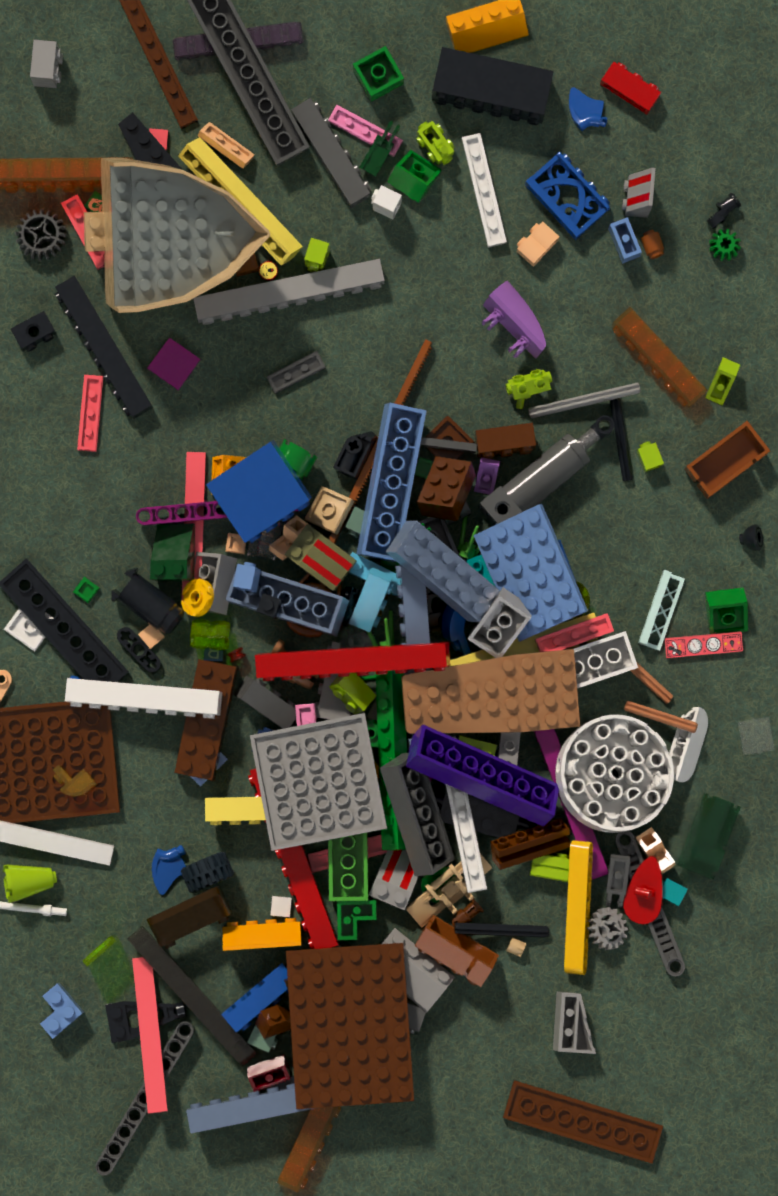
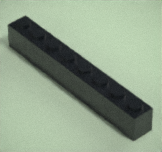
M75 275L55 286L57 290L55 296L60 304L62 302L65 303L67 307L64 310L69 319L73 318L76 325L74 328L79 336L84 335L86 341L83 343L89 352H94L96 357L93 360L98 368L103 367L106 372L103 376L108 384H113L115 389L112 392L117 400L122 399L125 404L122 408L127 417L131 415L135 419L152 409L153 406Z

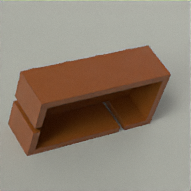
M746 421L687 465L684 470L694 483L696 481L699 482L697 487L706 499H709L766 456L770 450L750 423Z
M432 915L415 944V947L421 953L428 954L437 963L448 966L453 973L467 976L466 978L471 984L482 987L499 956L465 934H455L453 926L435 915Z

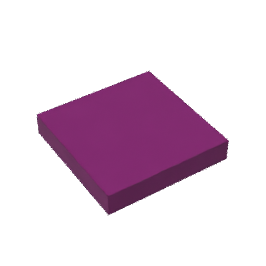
M169 337L147 369L179 391L200 362V359Z

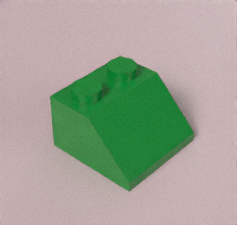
M410 150L397 163L387 182L395 189L406 194L410 199L419 203L442 170Z
M743 587L705 592L710 634L748 631V602Z

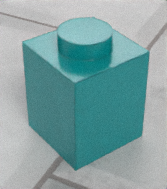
M665 878L663 881V899L679 906L688 889Z

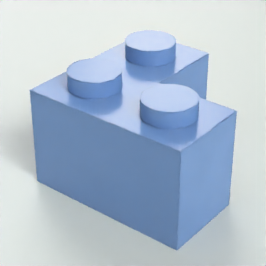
M57 983L42 996L53 1008L54 1012L41 1022L40 1025L53 1039L84 1013L60 983Z

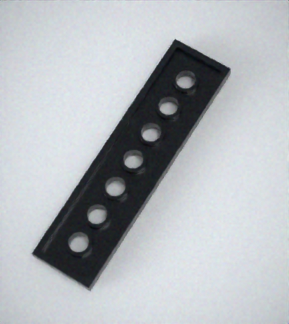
M27 558L0 581V587L84 680L119 682L129 673ZM23 580L30 582V588L26 591L20 589V583ZM37 594L43 596V602L39 605H35L32 601L33 597ZM54 609L56 616L53 619L46 618V610ZM67 623L69 626L68 631L60 633L58 631L59 624ZM72 638H81V645L73 647L71 645ZM87 651L94 653V659L90 662L85 661L83 657ZM100 665L107 667V673L104 676H99L96 673V669Z

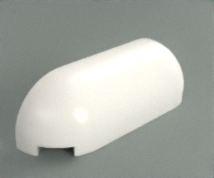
M693 707L686 715L683 714L681 718L698 724L696 732L692 733L677 728L669 755L673 762L674 780L678 782H686L693 775L707 732V713L700 707Z

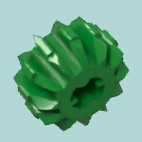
M720 229L718 235L713 233V239L709 240V244L712 245L709 251H716L713 255L714 258L718 254L721 255L720 261H723L725 256L730 261L731 255L736 257L738 255L736 251L741 249V246L737 245L741 240L739 238L734 239L737 234L736 232L729 235L730 229H727L725 234ZM723 241H726L725 244H729L727 249L721 247Z

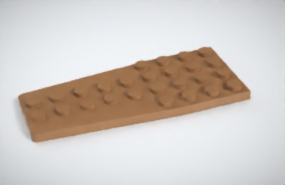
M574 649L514 654L445 667V671H433L431 669L426 670V672L404 674L401 677L405 729L410 734H414L422 724L442 733L529 732L580 727Z

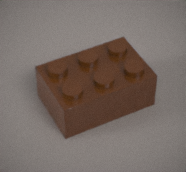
M533 423L476 430L474 435L478 458L494 459L493 456L501 455V458L512 457L513 453L520 452V455H529L536 447Z
M435 457L417 500L422 516L458 521L476 477L472 462Z

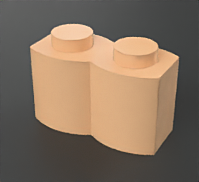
M544 222L540 225L536 223L529 231L531 234L527 238L523 237L517 243V253L533 267L556 244L560 237Z

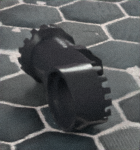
M733 193L728 194V198L716 204L719 211L715 215L713 214L714 217L711 216V219L707 220L712 229H715L716 225L720 222H724L726 217L729 216L728 213L736 207H741L740 201L736 200L737 197Z

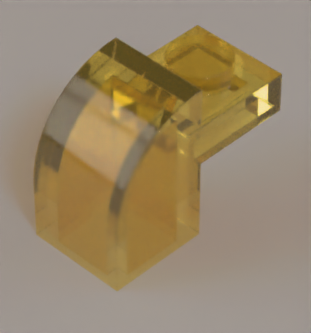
M61 765L53 769L56 773L54 778L60 784L65 783L60 791L66 795L73 797L83 796L97 785L84 769L73 778L69 776Z

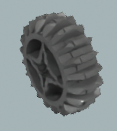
M40 209V214L33 210V216L26 213L28 219L21 218L20 221L23 225L17 224L16 226L21 230L15 232V235L20 237L16 239L17 244H21L19 249H25L24 254L26 256L31 253V259H35L37 254L39 261H42V255H45L46 260H49V253L56 257L54 250L56 249L61 252L62 249L58 245L66 244L62 239L67 238V234L61 233L66 230V227L61 226L63 221L62 219L57 220V214L51 217L52 212L50 210L47 211L46 215H44L43 209ZM37 221H43L38 227H30V225ZM49 222L56 228V237L47 232ZM40 231H43L45 234L42 238H39L37 235ZM26 233L34 237L33 247L27 243ZM44 242H53L50 246L39 249Z

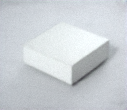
M272 896L271 916L290 917L292 898Z

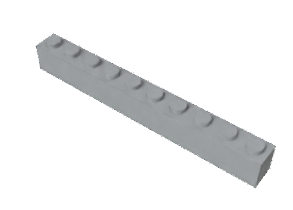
M380 259L208 294L193 299L198 322L208 325L214 323L215 319L221 318L222 321L233 319L232 316L240 314V317L250 316L253 311L265 313L270 311L272 307L284 309L289 307L288 304L292 303L303 305L307 303V300L311 299L322 301L326 299L325 296L341 297L344 296V292L360 293L363 291V288L368 287L371 290L379 289L382 287V284H385Z

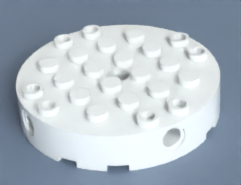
M607 715L581 725L570 734L559 752L555 776L562 802L578 821L597 831L618 833L647 824L658 815L670 797L674 782V767L665 742L646 723L630 716ZM613 769L618 772L617 779L611 773Z

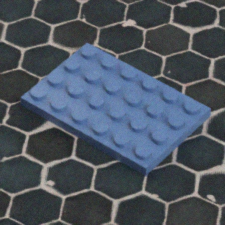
M542 504L474 535L495 587L499 590L504 587L517 596L532 615L531 619L517 636L519 642L588 611Z

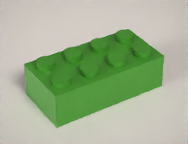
M368 832L328 840L329 901H368Z

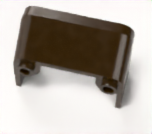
M216 886L146 920L160 947L165 946V949L176 945V940L216 921L221 924L230 920L228 916L233 913L221 887Z

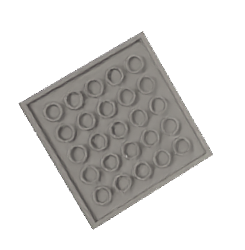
M365 713L250 735L272 851L387 829Z

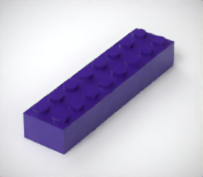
M423 724L412 736L406 767L543 827L555 816L559 793L557 783Z

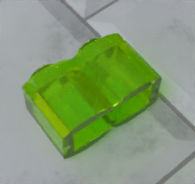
M204 619L192 621L191 647L197 649L210 647L216 650L229 648V622L221 620L210 622Z

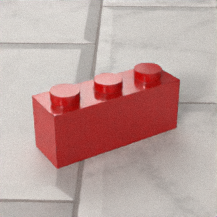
M613 62L601 79L600 85L648 115L660 97L661 92L659 88L652 83L648 84L643 81V77L639 74L629 72L624 64Z

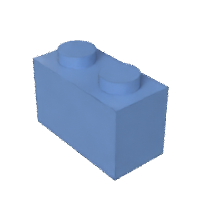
M628 217L611 223L608 230L622 264L640 257L642 251Z

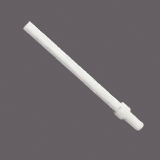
M0 901V909L40 913L43 916L50 917L51 915L67 916L66 908L52 907V905L48 904L39 906Z

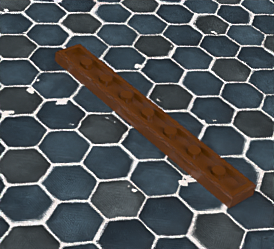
M119 0L180 128L183 129L198 122L141 1Z

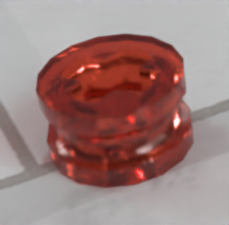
M242 647L227 654L231 658V663L246 656V654L242 653Z

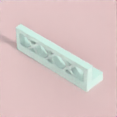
M664 570L638 642V644L660 651L685 580L671 574L672 572ZM670 578L680 581L678 588L672 592L667 587ZM669 595L672 605L664 610L661 602L664 597ZM663 613L666 619L665 625L657 628L655 624L656 616ZM657 631L660 638L658 645L648 643L650 634Z

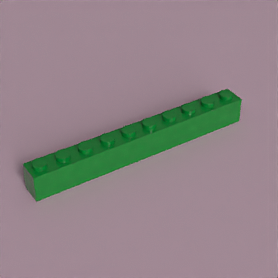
M395 670L388 671V674L376 675L379 783L387 829L381 830L382 850L387 851L406 850L380 767L402 753H407L401 677L404 673L395 674Z

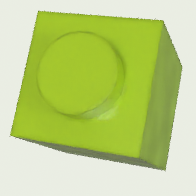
M648 441L639 445L640 448L636 452L644 472L663 466L664 462L656 442L651 444Z

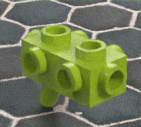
M433 121L429 123L424 122L418 127V137L416 138L418 144L422 148L425 146L429 151L427 156L432 163L436 162L438 165L441 163L446 165L453 159V149L455 148L450 139L446 140L442 135L444 131L439 124L435 125ZM428 134H432L433 139L428 140L426 136Z
M536 369L531 371L530 374L512 377V379L507 380L508 383L505 386L508 395L511 394L514 400H517L516 408L523 409L525 399L530 398L531 395L551 390L550 383L552 382V377L549 371L545 372L544 370Z

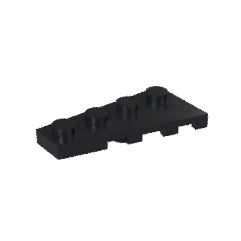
M133 112L118 124L136 160L167 165L182 170Z

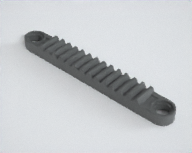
M630 831L618 832L615 836V844L620 855L630 856L628 877L631 882L637 868L644 860L634 835ZM623 834L630 837V843L626 846L622 845L619 841L620 836ZM661 907L659 916L653 922L647 923L666 972L676 977L683 974L685 963L664 910ZM671 962H679L680 970L678 972L670 970Z

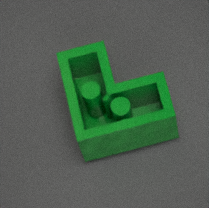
M376 900L337 901L338 940H357V920H376Z

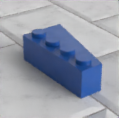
M283 963L280 964L221 1014L235 1032H238L240 1029L242 1031L247 1029L251 1025L250 1021L255 1016L258 1018L260 1011L265 1010L269 1004L274 1006L281 1000L280 995L285 991L287 994L289 993L284 982L288 978L287 967Z

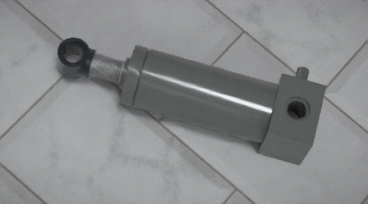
M606 415L599 417L578 440L566 434L503 487L499 486L481 501L478 508L493 525H497L537 506L590 462L586 450L598 440H602L611 434L614 429L613 419ZM606 422L609 425V429L607 431L601 430L599 423ZM504 508L506 510V514H499L497 512V509Z

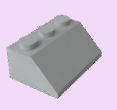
M196 552L195 564L197 556L202 557L199 577L207 580L214 590L213 604L208 613L227 615L229 602L225 599L235 573L237 558L223 554Z
M503 587L481 621L477 622L471 630L468 640L495 658L503 657L532 615L517 596Z

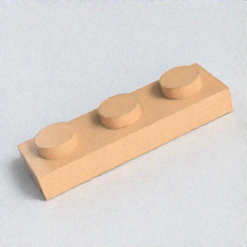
M210 122L198 133V137L241 168H245L255 156V154Z

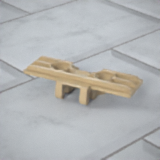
M480 853L485 875L492 867ZM461 862L455 867L452 864L449 865L447 871L430 885L427 884L425 886L427 890L405 908L421 928L428 923L432 915H438L446 907L455 915L458 910L453 904L464 895L469 901L475 898L471 893L467 892L465 879L462 880L463 868ZM450 877H452L447 883H445L441 888H439L444 882H446ZM435 898L439 900V903L430 905L429 901Z

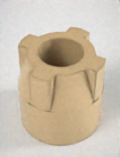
M512 937L506 951L521 957L526 943Z

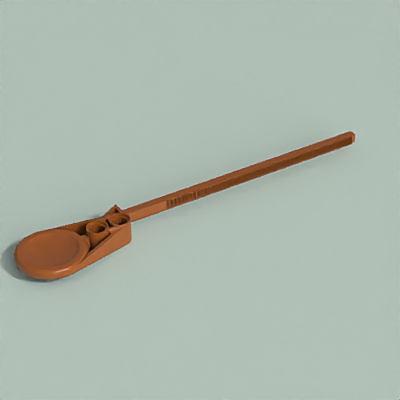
M425 339L394 404L404 406L403 403H406V397H409L408 394H411L409 390L412 391V384H415L414 381H417L415 378H418L417 375H420L419 372H421L420 368H423V362H426L424 359H427L426 356H429L428 353H431L429 351L432 350L431 341ZM378 438L349 498L354 500V503L338 534L331 533L329 540L334 544L349 514H352V508H354V505H357L355 502H358L357 498L361 495L360 492H363V486H366L364 483H368L366 479H369V473H372ZM307 573L299 583L304 584L312 575ZM343 581L338 586L337 595L339 596L342 593ZM313 582L304 584L332 593L322 582L320 584ZM286 621L290 629L300 636L312 638L325 634Z

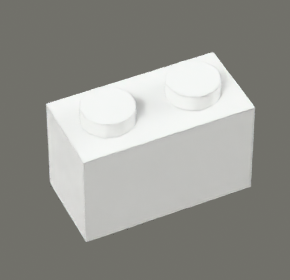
M381 185L379 190L375 189L371 197L374 211L394 219L402 203L401 194Z

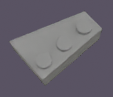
M559 991L556 993L553 1050L596 1054L580 993Z

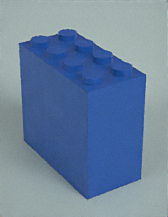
M274 440L206 484L244 543L250 541V543L254 542L262 536L261 532L264 530L266 532L271 531L277 527V521L282 520L284 522L292 517L294 510H303L309 506V500L312 498Z

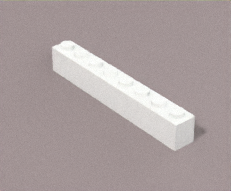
M67 678L65 701L70 703L72 707H82V704H89V708L101 709L102 705L108 706V710L119 711L120 707H125L130 712L146 709V713L157 714L159 710L165 711L166 715H176L177 712H182L187 717L203 714V718L214 719L215 715L220 716L222 692Z

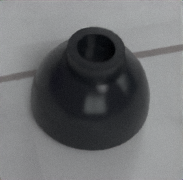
M754 524L745 529L744 533L739 535L740 544L745 545L751 550L760 551L763 547V533L760 526Z

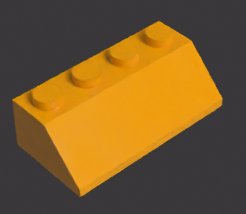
M498 0L446 16V25L453 47L459 51L473 53L529 36L520 0Z
M285 918V922L277 923V919L265 920L266 924H258V920L246 921V925H238V922H227V926H223V951L301 946V921H296V918Z

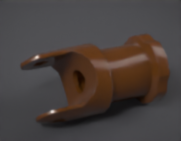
M473 898L464 909L458 910L457 916L452 920V926L454 927L456 922L471 923L472 919L478 913H483L484 910Z

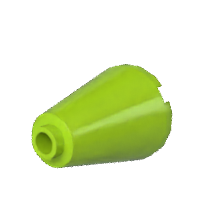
M3 865V873L6 874L3 880L8 903H14L54 887V883H57L56 872H52L51 868Z

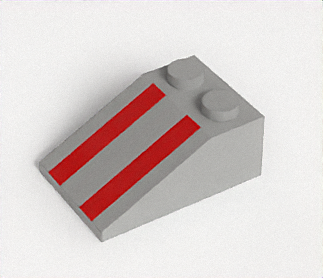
M649 168L630 174L628 181L624 180L623 192H627L626 199L622 201V210H625V216L648 218L653 205L656 168Z
M406 850L387 851L369 893L370 896L403 910L407 906L419 877L414 875Z

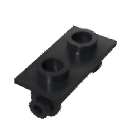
M345 587L341 593L342 597L349 600L341 623L344 626L349 625L354 610H351V606L356 607L361 590L354 589V587Z

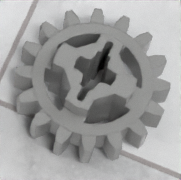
M610 907L598 909L596 913H592L594 919L588 920L591 926L587 927V929L592 932L589 937H594L593 944L599 943L598 948L610 950L618 948V945L624 943L622 938H627L624 931L628 930V928L624 927L627 921L621 919L622 913L617 914V909H611Z

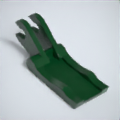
M393 121L389 122L382 137L377 135L359 167L375 177L394 146L393 141L400 129L398 124L390 140L386 139Z

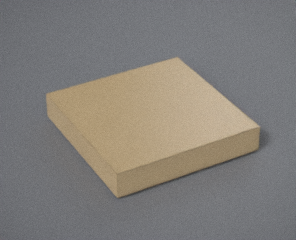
M321 486L304 520L337 535L354 500Z

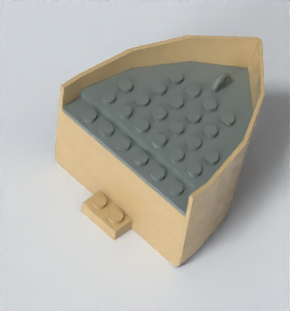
M101 158L102 212H83L85 251H104L106 304L118 313L141 312L184 303L230 279L270 236L269 230L228 191L178 168L127 158Z

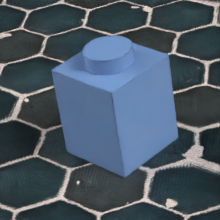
M244 562V565L237 564L233 587L238 590L256 593L261 570L255 567L256 564Z

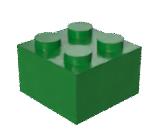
M386 46L353 63V71L371 102L404 84V77Z

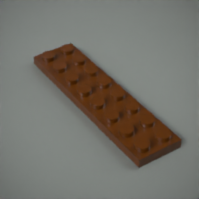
M513 1080L503 1114L504 1119L651 1164L653 1163L663 1125Z

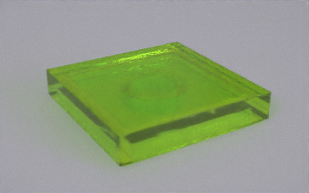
M111 935L83 959L86 967L91 966L119 941L118 937Z

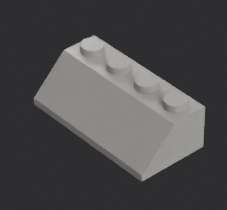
M394 928L382 944L403 943L407 997L427 1013L455 977L428 954L421 953L412 941Z

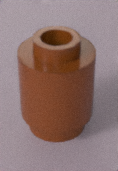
M649 230L643 233L644 236L641 238L646 255L650 259L663 256L665 248L659 232Z

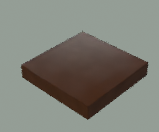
M448 415L425 437L474 443ZM427 448L435 457L458 459L464 453Z

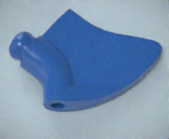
M572 87L569 94V110L576 126L581 131L589 126L606 127L608 119L607 117H602L604 101L589 98L578 89Z
M182 845L167 851L158 848L154 855L152 876L155 886L161 895H164L173 881L182 875L181 870L186 866L181 857L186 854Z

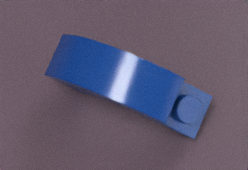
M447 604L442 616L443 638L451 642L455 652L465 656L471 653L464 634L466 619Z

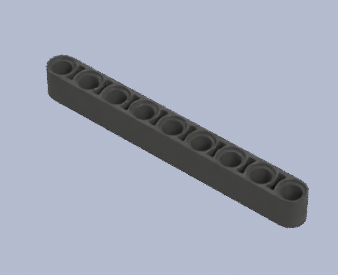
M183 1021L176 1027L162 1051V1059H168L171 1063L169 1069H164L165 1081L194 1034V1026L189 1021ZM182 1025L190 1027L191 1032L189 1035H183L180 1032ZM172 1042L180 1044L181 1049L179 1052L171 1050L170 1045ZM145 1081L96 1163V1171L100 1175L104 1176L112 1172L148 1112L147 1103L142 1102L140 1099V1095L146 1093ZM138 1110L140 1112V1119H132L130 1112ZM121 1127H128L130 1129V1136H122L120 1133ZM111 1144H118L120 1146V1153H112L110 1150ZM101 1161L109 1162L110 1169L108 1171L101 1169Z

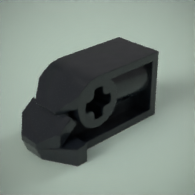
M370 431L349 437L345 441L333 468L337 472L357 480L378 438L377 435ZM352 446H359L358 449H352Z

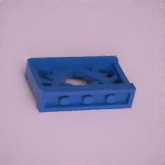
M558 152L532 177L525 181V186L565 230L577 240L609 211L610 202L605 196H600L596 192L597 188L592 182H587L583 178L584 174L579 168L575 169L571 165L572 161L566 154L562 155ZM561 165L564 167L565 173L560 174L557 170V178H553L551 173L552 167ZM547 172L549 180L538 184L536 180ZM569 174H571L574 177V179L568 178ZM558 185L573 186L578 189V207L569 203L560 206L556 204L560 196ZM552 186H554L556 191L555 196L548 195V191H553ZM585 190H586V192L590 195V196H588V197H586V198H585ZM591 201L598 204V211L595 214H588L583 211L584 208L588 210L593 209V207L589 206ZM567 208L574 209L576 214L571 210L572 214L567 215L565 210ZM582 215L589 218L590 220L580 229L576 226Z

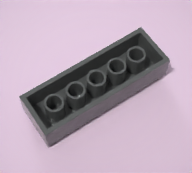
M402 753L380 767L414 875H433L455 860L429 777L406 767L409 753Z

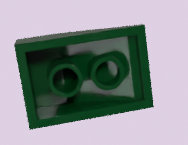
M158 524L151 556L150 580L157 582L191 581L194 579L195 524Z

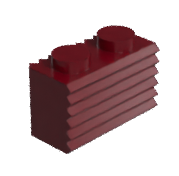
M284 1054L247 1067V1076L253 1091H260L264 1087L275 1086L279 1082L282 1083L283 1081L290 1080V1068Z

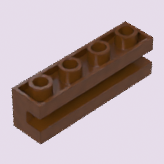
M560 818L548 822L544 827L537 825L533 828L492 840V860L502 870L569 848L570 840L567 838V835H570L569 827Z

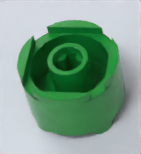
M284 439L279 447L299 479L307 478L318 457L313 455L311 458V454L307 450L292 442L287 445L288 441Z

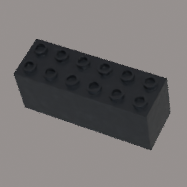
M442 47L432 90V100H435V103L438 105H446L448 103L453 104V107L457 109L467 107L472 108V111L475 113H483L485 111L490 112V115L494 117L504 115L508 116L512 121H520L522 119L527 120L528 124L538 125V123H543L554 71Z

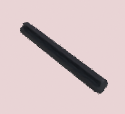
M617 398L610 400L621 475L623 481H631L633 476L621 400Z
M455 923L454 925L455 934L520 937L549 936L548 926Z

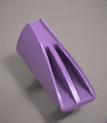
M506 281L496 288L484 302L483 306L491 314L482 321V325L484 326L491 322L487 328L490 331L500 322L518 340L508 348L509 353L518 349L513 356L517 358L526 349L537 359L546 347L543 331L525 300Z

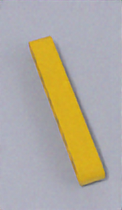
M572 840L569 856L564 972L585 975L588 961L589 930L587 927H589L588 920L590 919L593 843Z

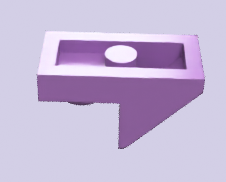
M481 457L474 492L490 495L494 491L500 461Z

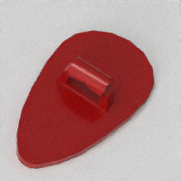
M654 856L648 857L637 868L624 897L626 915L630 920L638 924L653 922L659 916L662 907V872L659 862Z

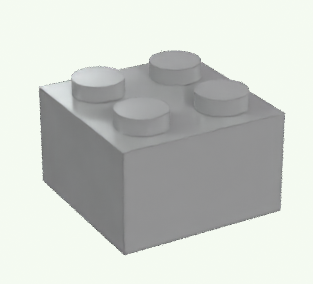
M34 40L30 78L34 86L57 88V83L61 82L59 64L62 65L63 53H61V48L58 47L57 42Z

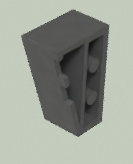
M245 676L233 695L240 698L282 729L289 728L296 719L295 704L290 700L283 701L280 698L282 695L273 688L271 691L266 689L265 686L267 684L259 678L254 680Z

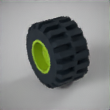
M226 852L213 854L187 865L181 870L189 893H195L234 875Z

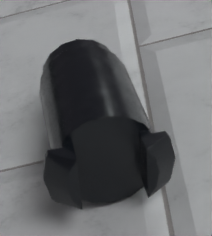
M138 568L127 570L124 574L130 577L131 580L121 593L116 589L111 591L112 602L119 601L154 629L160 630L164 634H171L182 621L184 610L177 606V602L137 573L139 571Z

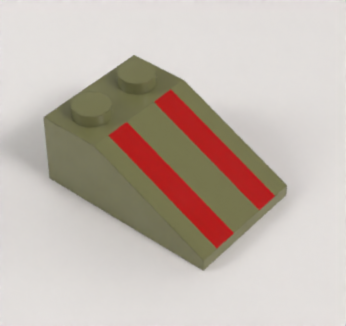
M308 524L285 553V556L334 592L357 562L356 559Z

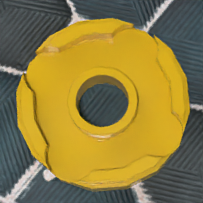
M192 579L183 589L182 595L184 596L183 600H181V605L188 615L195 617L203 616L213 604L214 590L212 585L207 580Z

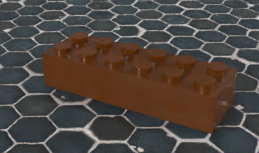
M198 659L192 689L222 692L220 716L215 715L214 719L203 718V714H196L195 717L186 716L174 773L215 781L238 672L236 666Z

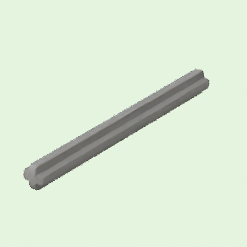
M633 383L531 407L528 411L531 418H536L638 394L641 392L639 383Z

